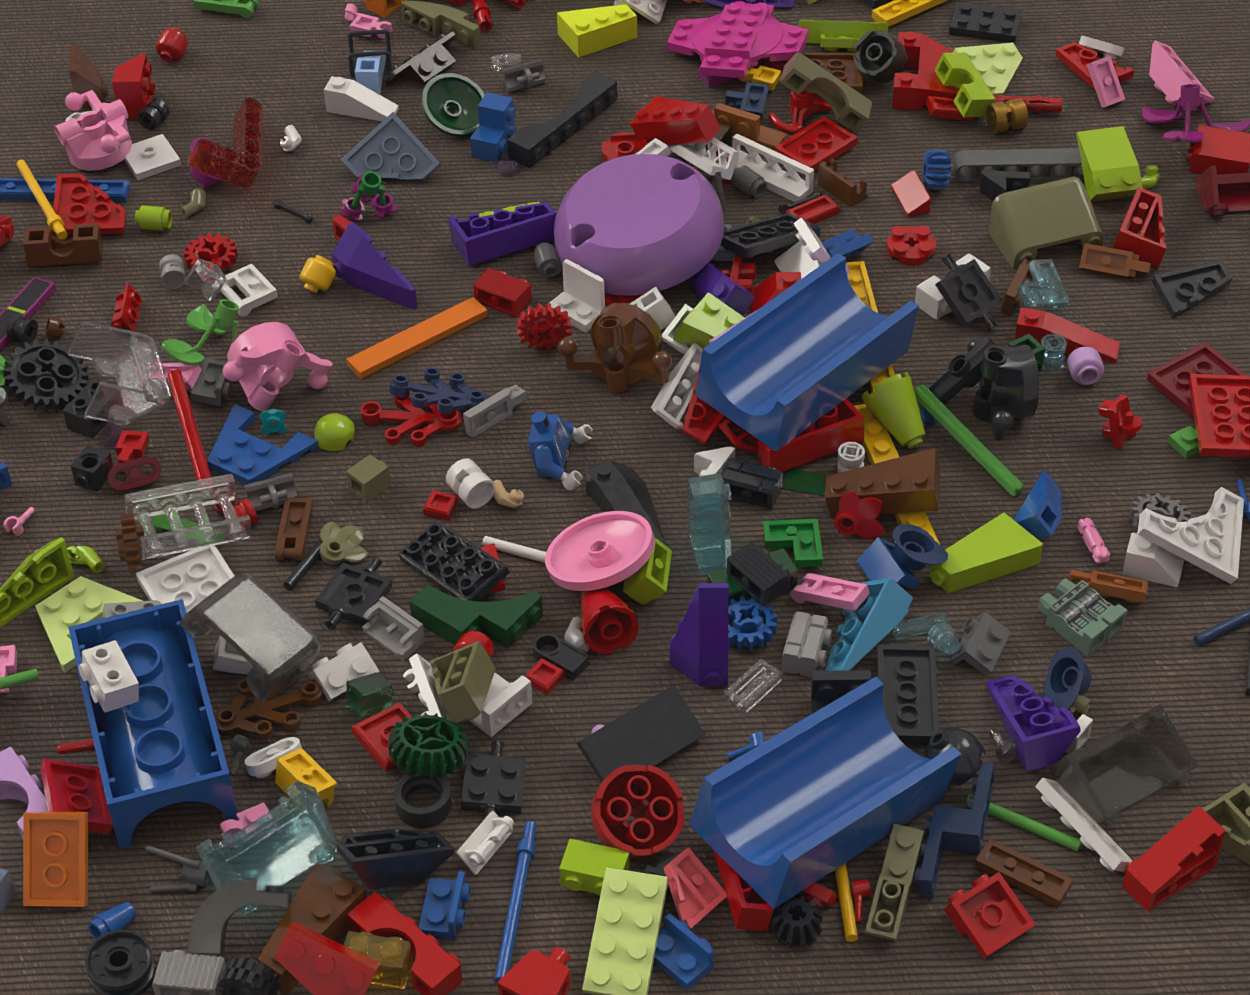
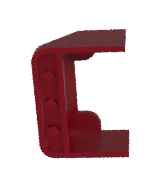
M1211 166L1195 178L1196 190L1205 213H1209L1210 217L1224 216V212L1250 211V173L1217 175L1216 166Z

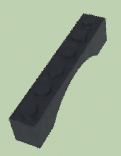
M597 71L593 72L581 82L579 97L566 112L545 123L522 127L507 139L508 158L528 168L541 161L543 157L556 149L561 143L570 138L575 132L617 100V81Z

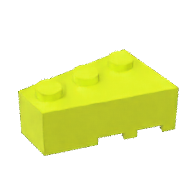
M627 4L557 12L558 35L578 58L637 38V15Z

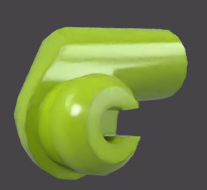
M1150 165L1145 168L1146 174L1141 178L1143 189L1154 187L1160 178L1158 167Z
M69 546L67 548L72 564L88 565L94 573H99L104 569V562L92 548L87 546Z

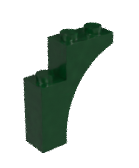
M426 585L409 601L411 616L422 623L424 628L453 645H456L464 633L479 631L504 647L509 648L515 641L520 640L525 631L533 623H537L543 615L542 595L535 591L503 601L476 602L452 597L430 585Z

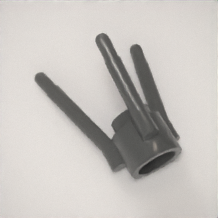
M152 846L146 847L147 852L184 864L181 879L187 882L186 884L150 887V892L185 890L197 892L198 886H207L212 870L210 862L188 859Z

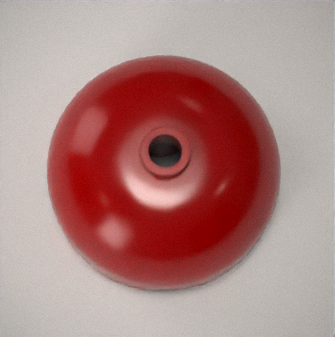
M651 765L622 766L610 773L594 794L591 805V819L594 830L605 846L629 852V858L640 859L654 856L666 849L682 830L685 821L683 795L676 782L666 772ZM630 815L634 818L631 824L626 822Z

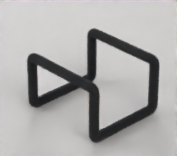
M388 30L349 32L350 54L348 55L351 78L355 77V57L386 55L387 73L392 69L390 34ZM385 34L387 51L354 53L352 36Z

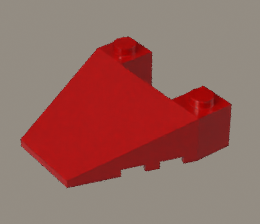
M899 32L898 40L904 45L908 56V63L904 68L918 69V74L907 72L895 73L892 109L922 110L923 106L926 105L925 102L928 96L955 99L960 89L954 86H944L934 71L942 54L953 53V51L922 33Z

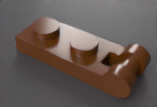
M285 498L275 547L276 561L294 559L295 562H301L304 559L313 511L312 498ZM287 545H295V548L286 547Z

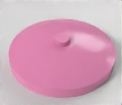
M627 511L603 512L579 520L562 531L550 544L546 552L545 564L551 579L557 585L574 591L597 590L621 582L637 572L652 555L655 547V537L648 521L636 513Z

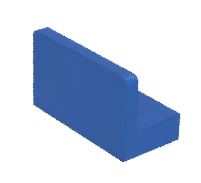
M879 537L857 559L858 564L870 581L891 578L898 585L902 584L911 589H914L921 582L911 568L904 566L896 559L894 554L895 545Z

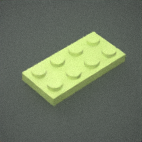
M606 867L582 988L583 993L594 995H648L668 886V877Z

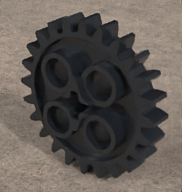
M35 339L34 346L24 342V349L17 346L15 353H9V358L5 360L3 370L4 386H8V394L15 393V401L24 399V407L30 403L33 404V410L35 411L39 406H43L44 412L48 411V407H53L56 412L59 405L65 408L81 392L82 388L88 385V365L83 364V357L76 358L77 350L68 352V345L66 344L62 348L58 347V341H55L53 345H49L48 339H45L44 344H40Z

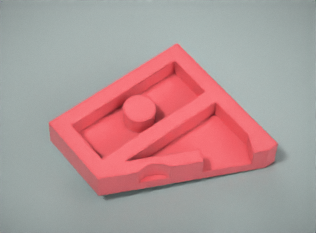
M689 847L664 867L679 919L683 920L690 929L727 897L724 889Z

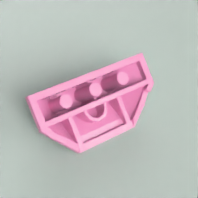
M1155 40L1152 44L1149 75L1155 81L1154 86L1161 92H1164L1166 95L1165 99L1170 104L1176 106L1179 103V97H1181V85L1198 84L1200 85V97H1204V104L1212 103L1214 97L1194 76L1170 46Z

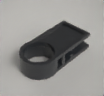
M545 633L539 635L533 642L535 659L539 661L543 658L565 670V677L572 681L590 665V662L587 661L590 657L589 654L554 634ZM544 645H552L557 648L550 653L538 650Z

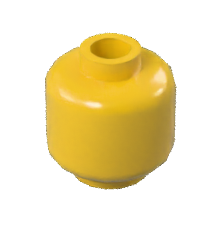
M316 255L315 258H308L300 273V279L305 283L303 287L317 294L318 290L327 291L336 275V270L333 268L334 263L319 255Z

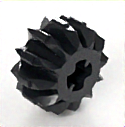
M804 895L799 900L792 897L788 902L785 901L773 909L770 929L773 934H776L778 943L787 941L789 949L793 944H798L801 949L805 946V942L814 944L816 937L822 933L823 914L821 910L817 909L815 900L806 902Z

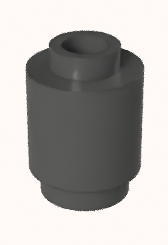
M745 165L734 170L731 177L734 187L750 198L754 197L757 199L764 194L767 189V183L761 175Z
M541 243L536 246L533 258L539 274L544 278L557 276L562 270V263L556 248L549 243Z

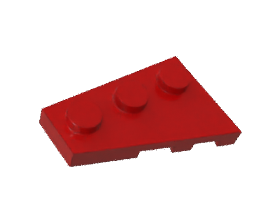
M1076 42L1057 48L1056 57L1095 90L1086 64L1102 59L1097 57V52ZM1112 60L1119 83L1133 78L1134 69L1129 67L1123 69L1117 66V61Z

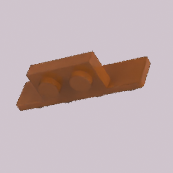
M718 103L714 110H712L717 121L732 125L731 136L739 134L774 150L775 146L786 139V133L761 126L759 115Z

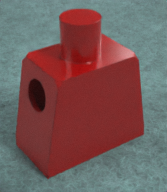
M555 947L549 956L536 950L530 951L498 981L499 995H567L571 987L570 969L565 965L570 960V955L561 947Z

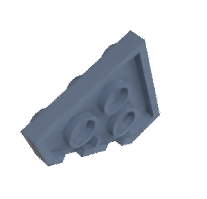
M394 112L341 159L357 178L371 170L378 173L381 179L424 181L441 166L439 161Z

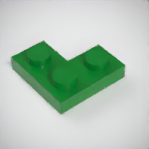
M818 519L763 521L765 549L793 548L796 568L823 567Z

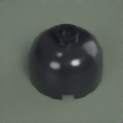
M949 728L939 731L931 737L925 749L924 757L932 760L952 746L961 753V757L949 784L955 782L959 786L967 782L978 772L983 764L980 759L982 753L986 754V750L972 733L960 728Z

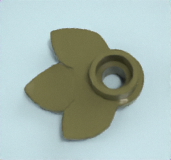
M335 522L325 524L320 532V539L322 541L320 555L322 560L327 564L337 565L343 560L350 563H358L366 559L369 554L364 548L360 547L364 538L363 529L353 525L345 526L341 529Z

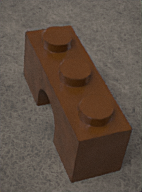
M99 223L74 225L73 238L67 241L54 238L50 227L25 228L23 247L28 267L102 262L104 245Z

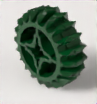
M425 712L422 716L413 714L412 718L403 717L402 722L395 723V727L391 729L389 734L388 751L392 764L398 765V770H407L408 775L418 774L419 778L429 776L431 779L433 776L438 775L444 778L445 773L454 774L455 769L462 768V764L468 756L469 740L468 735L465 733V727L450 721L449 716L442 718L438 716V713L428 715Z

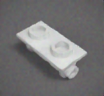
M491 811L456 852L474 875H477L511 835L514 821L509 816L499 818L494 811Z

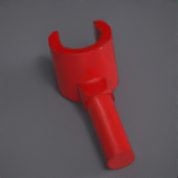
M868 879L856 880L852 885L851 896L855 904L856 923H862V898L871 897Z

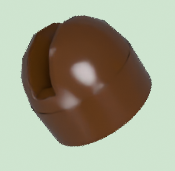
M49 316L45 336L55 338L64 334V330H62L65 328L63 321Z

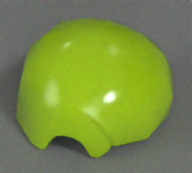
M330 413L321 417L316 423L314 438L318 441V447L327 451L344 450L347 442L354 439V423L347 416L338 413Z

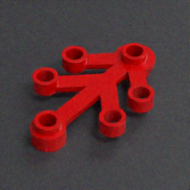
M409 395L406 397L394 396L395 406L400 409L405 408L408 412L382 410L381 405L375 401L366 402L360 408L362 420L368 425H375L380 420L404 422L395 428H389L385 431V440L389 445L399 444L402 435L424 423H430V425L422 430L417 429L411 433L412 445L422 447L427 443V437L442 429H456L462 423V416L458 410H453L451 413H441L437 410V403L427 405L422 409L412 406V400ZM423 410H432L434 414L425 413Z

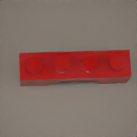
M373 892L347 913L350 932L370 950L382 946H397L407 950L414 956L415 961L411 968L413 988L421 995H448L463 982L460 960L453 953L445 952L432 935L424 934L410 916H403L389 898L383 899L378 893Z

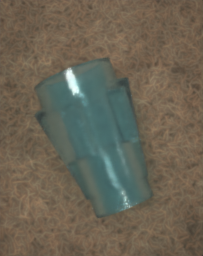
M939 623L930 629L928 643L930 646H935V650L948 654L958 651L960 643L954 629L950 625Z

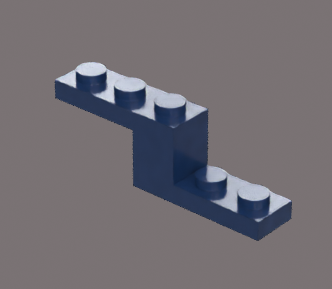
M983 762L979 774L973 776L972 791L975 792L974 798L969 797L967 809L935 805L933 817L927 818L926 835L929 836L927 842H922L920 859L923 860L922 866H917L915 872V885H920L921 898H934L944 850L980 854L995 784L994 763Z

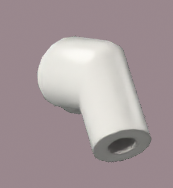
M288 125L284 130L287 135L284 137L286 140L283 141L281 139L280 145L284 151L292 152L301 143L302 138L293 125Z

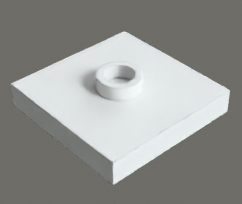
M163 134L132 144L130 152L124 159L137 180L181 166L180 158Z

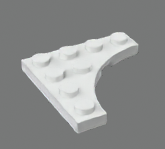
M1221 487L1215 492L1209 511L1205 515L1191 518L1187 522H1177L1176 518L1163 516L1146 508L1139 516L1137 534L1232 584L1238 579L1244 499Z

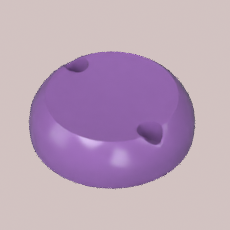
M657 154L622 156L591 169L582 175L568 190L559 206L554 222L555 247L562 266L563 261L568 259L591 273L600 276L604 280V293L625 296L642 295L654 287L661 291L692 277L716 254L724 235L723 210L718 195L711 183L699 171L686 163L672 157Z

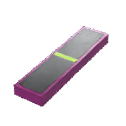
M33 277L0 313V351L11 340L6 333L10 318L15 314L23 316L25 320L31 318L56 290L54 282Z

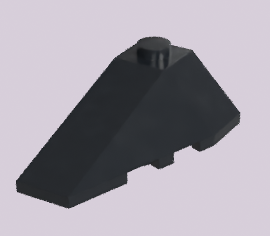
M608 459L585 470L586 492L603 512L627 511L642 516L650 524L654 537L666 545L646 483L631 467Z

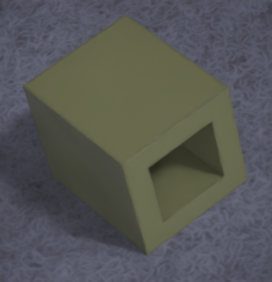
M369 454L346 471L349 491L366 503L390 486L388 466L383 461H379Z

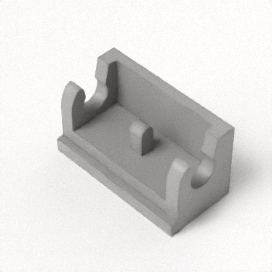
M384 596L363 615L367 620L373 616L362 627L363 632L402 661L425 643L423 624Z

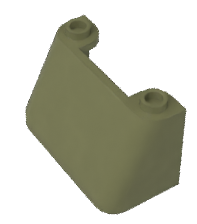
M1077 177L1065 178L1006 192L997 196L992 203L989 235L1012 269L1019 268L1024 259L1033 262L1037 255V249L1080 239L1082 248L1084 243L1103 247L1104 235L1086 188Z

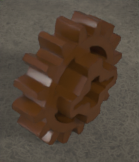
M134 513L121 515L122 529L115 530L120 561H127L129 574L137 573L143 570L142 558L148 557L145 531L143 526L137 527Z

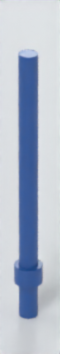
M533 821L525 823L522 840L518 842L516 855L518 856V862L494 979L496 983L510 968L530 860L534 858L536 849L534 839L537 824Z

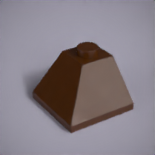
M71 44L69 73L73 92L81 95L93 90L100 102L105 103V97H109L108 84L103 83L102 74L76 44ZM85 101L82 108L91 107L88 101Z

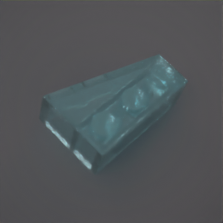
M721 473L688 478V536L700 575L726 568L727 557L731 556L729 526L731 512L728 500H731V490L728 483L724 484Z

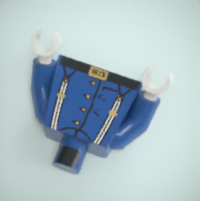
M543 411L534 413L531 417L532 427L528 445L539 478L551 476L556 480L561 479L567 490L577 488L581 485L579 481L583 479L581 473L576 470L569 474L565 473L572 444L571 435H573L575 442L582 444L591 439L586 434L592 432V428L585 424L577 429L574 427V424L562 420L560 415L557 414L546 415Z

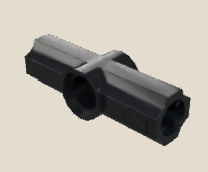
M986 336L966 355L960 354L954 357L948 365V371L928 389L945 405L964 387L971 388L980 381L984 352L989 347L997 346Z

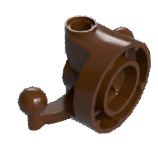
M613 303L601 311L592 324L591 338L595 349L590 355L573 357L577 352L578 346L576 341L570 337H564L558 342L557 349L560 355L565 357L567 369L592 370L593 373L607 382V388L610 392H624L629 389L630 385L642 380V378L658 383H667L669 381L667 370L671 367L672 359L667 352L661 351L663 337L660 328L651 315L637 306L628 303Z

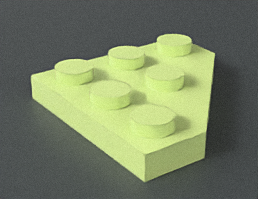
M1014 43L959 47L953 51V53H966L987 87L995 96H1003L1023 58Z

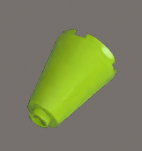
M905 372L903 378L901 374H896L873 386L876 391L870 395L868 391L863 393L861 397L864 403L902 447L908 446L909 449H912L923 443L922 438L926 434L912 380L908 372Z

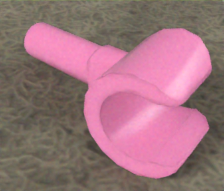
M354 4L346 5L344 17L348 22H352L359 15L357 12L358 8Z
M30 507L18 518L16 516L8 517L4 521L6 531L10 532L12 529L16 536L23 534L24 528L22 525L35 512V509Z

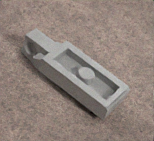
M518 385L511 386L464 412L466 434L474 438L512 415L513 408L527 399L526 391L518 387Z

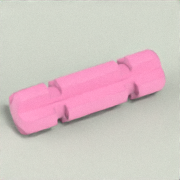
M1088 517L1080 519L1077 528L1080 534L1083 535L1082 538L1090 553L1093 554L1092 557L1098 564L1108 562L1110 553L1107 547L1104 546L1105 544L1093 521Z

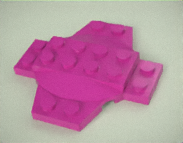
M743 1L731 2L730 5H725L722 13L710 18L678 20L667 41V50L689 56L695 55V52L699 54L700 61L702 62L700 75L745 78L749 68L758 65V59H767L769 57L770 62L790 60L797 52L802 54L809 34L808 29L781 23L774 18V5H767L766 3L748 4Z

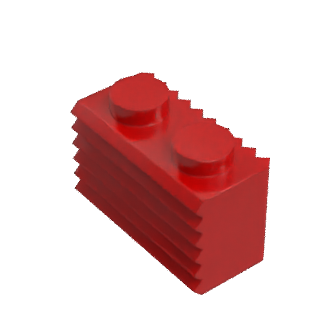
M487 268V271L484 274L482 273L479 280L477 279L473 284L474 298L479 303L484 304V306L487 305L489 308L492 307L497 311L505 312V314L510 316L513 315L514 318L532 300V285L525 279L514 278L503 271Z

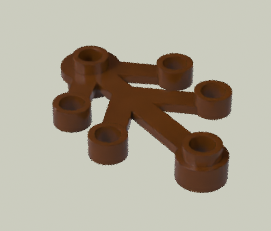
M273 669L265 674L266 684L252 706L242 709L247 699L256 692L253 680L249 678L242 679L237 684L238 693L230 706L222 708L214 714L217 729L223 735H231L240 730L255 735L260 740H267L272 737L273 729L270 722L284 726L288 731L297 730L301 726L298 712L288 711L283 714L275 710L300 702L309 708L316 707L323 701L322 687L314 681H307L301 686L299 691L271 699L276 689L283 685L282 673L279 670ZM254 717L262 719L257 723L248 721V719Z

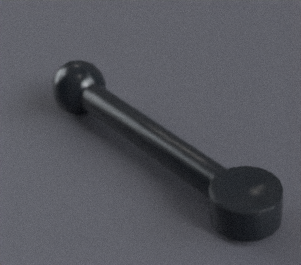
M817 191L813 196L788 205L780 204L778 210L784 214L787 210L818 198L823 194Z
M281 199L273 201L274 208L285 209L304 218L307 223L313 221L312 214H305L283 204Z

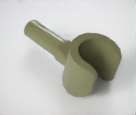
M1078 695L1076 701L1068 710L1072 715L1075 712L1086 715L1090 708V699Z

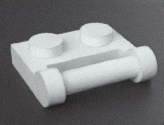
M252 264L223 276L214 283V288L218 293L223 294L228 300L239 306L238 314L241 317L247 316L251 309L278 297L277 290ZM236 285L247 298L242 300L230 287Z

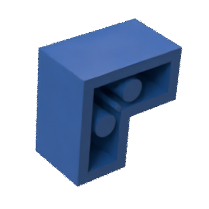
M487 92L478 105L479 126L470 138L471 155L474 158L498 163L501 156L506 154L508 150L507 139L517 132V127L514 124L516 109L513 108L512 97Z

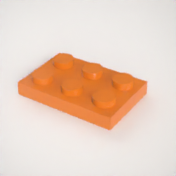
M88 812L23 813V906H87Z

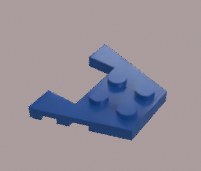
M235 404L208 457L207 464L209 469L247 485L263 481L279 472L278 468L287 462L293 464L300 460V455L308 450L311 453L318 449V441L300 432L283 448L263 441L244 432L255 421L254 412Z

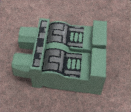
M1065 578L1056 587L1055 594L1060 598L1056 599L1050 593H1046L1040 598L1038 609L1047 616L1046 625L1048 627L1054 628L1062 637L1088 657L1101 647L1105 640L1108 641L1124 628L1128 610L1120 604L1114 607L1108 603L1096 590L1088 588L1089 584L1082 580L1076 585Z

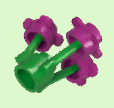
M368 170L359 176L356 183L351 184V191L357 194L355 198L350 197L342 200L341 204L343 207L339 213L345 218L360 222L363 218L361 213L364 210V205L360 199L363 202H368L370 196H374L377 193L378 195L370 203L371 207L376 210L375 215L377 217H384V215L395 213L398 210V206L393 203L392 195L384 193L385 186L381 185L380 175Z

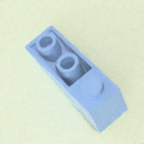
M386 55L358 57L355 69L356 82L380 94Z

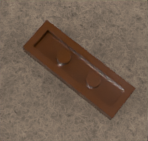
M992 839L988 840L975 860L976 868L992 876L1000 872L1008 884L1059 908L1073 884V878Z

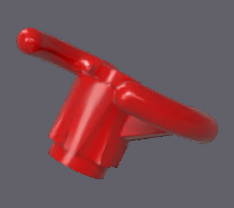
M791 91L790 111L793 115L792 124L781 121L775 113H770L768 118L779 130L796 134L803 129L802 123L807 117H810L817 111L830 112L832 108L817 94L802 92L798 95Z

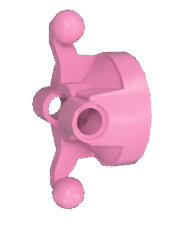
M93 90L81 95L75 92L68 94L65 98V104L70 110L76 111L81 109L85 101L89 102L93 110L82 114L77 119L73 118L54 126L59 141L65 146L70 163L78 169L89 171L105 169L123 161L132 146L126 122L128 113L123 102L119 99L112 103H101Z
M266 322L251 327L239 335L231 344L227 354L228 362L223 367V375L232 382L239 380L250 405L257 410L266 411L278 395L280 388L292 379L295 367L311 369L312 371L307 378L308 384L318 390L326 386L328 381L327 373L333 364L329 360L321 359L305 352L288 325L280 322Z

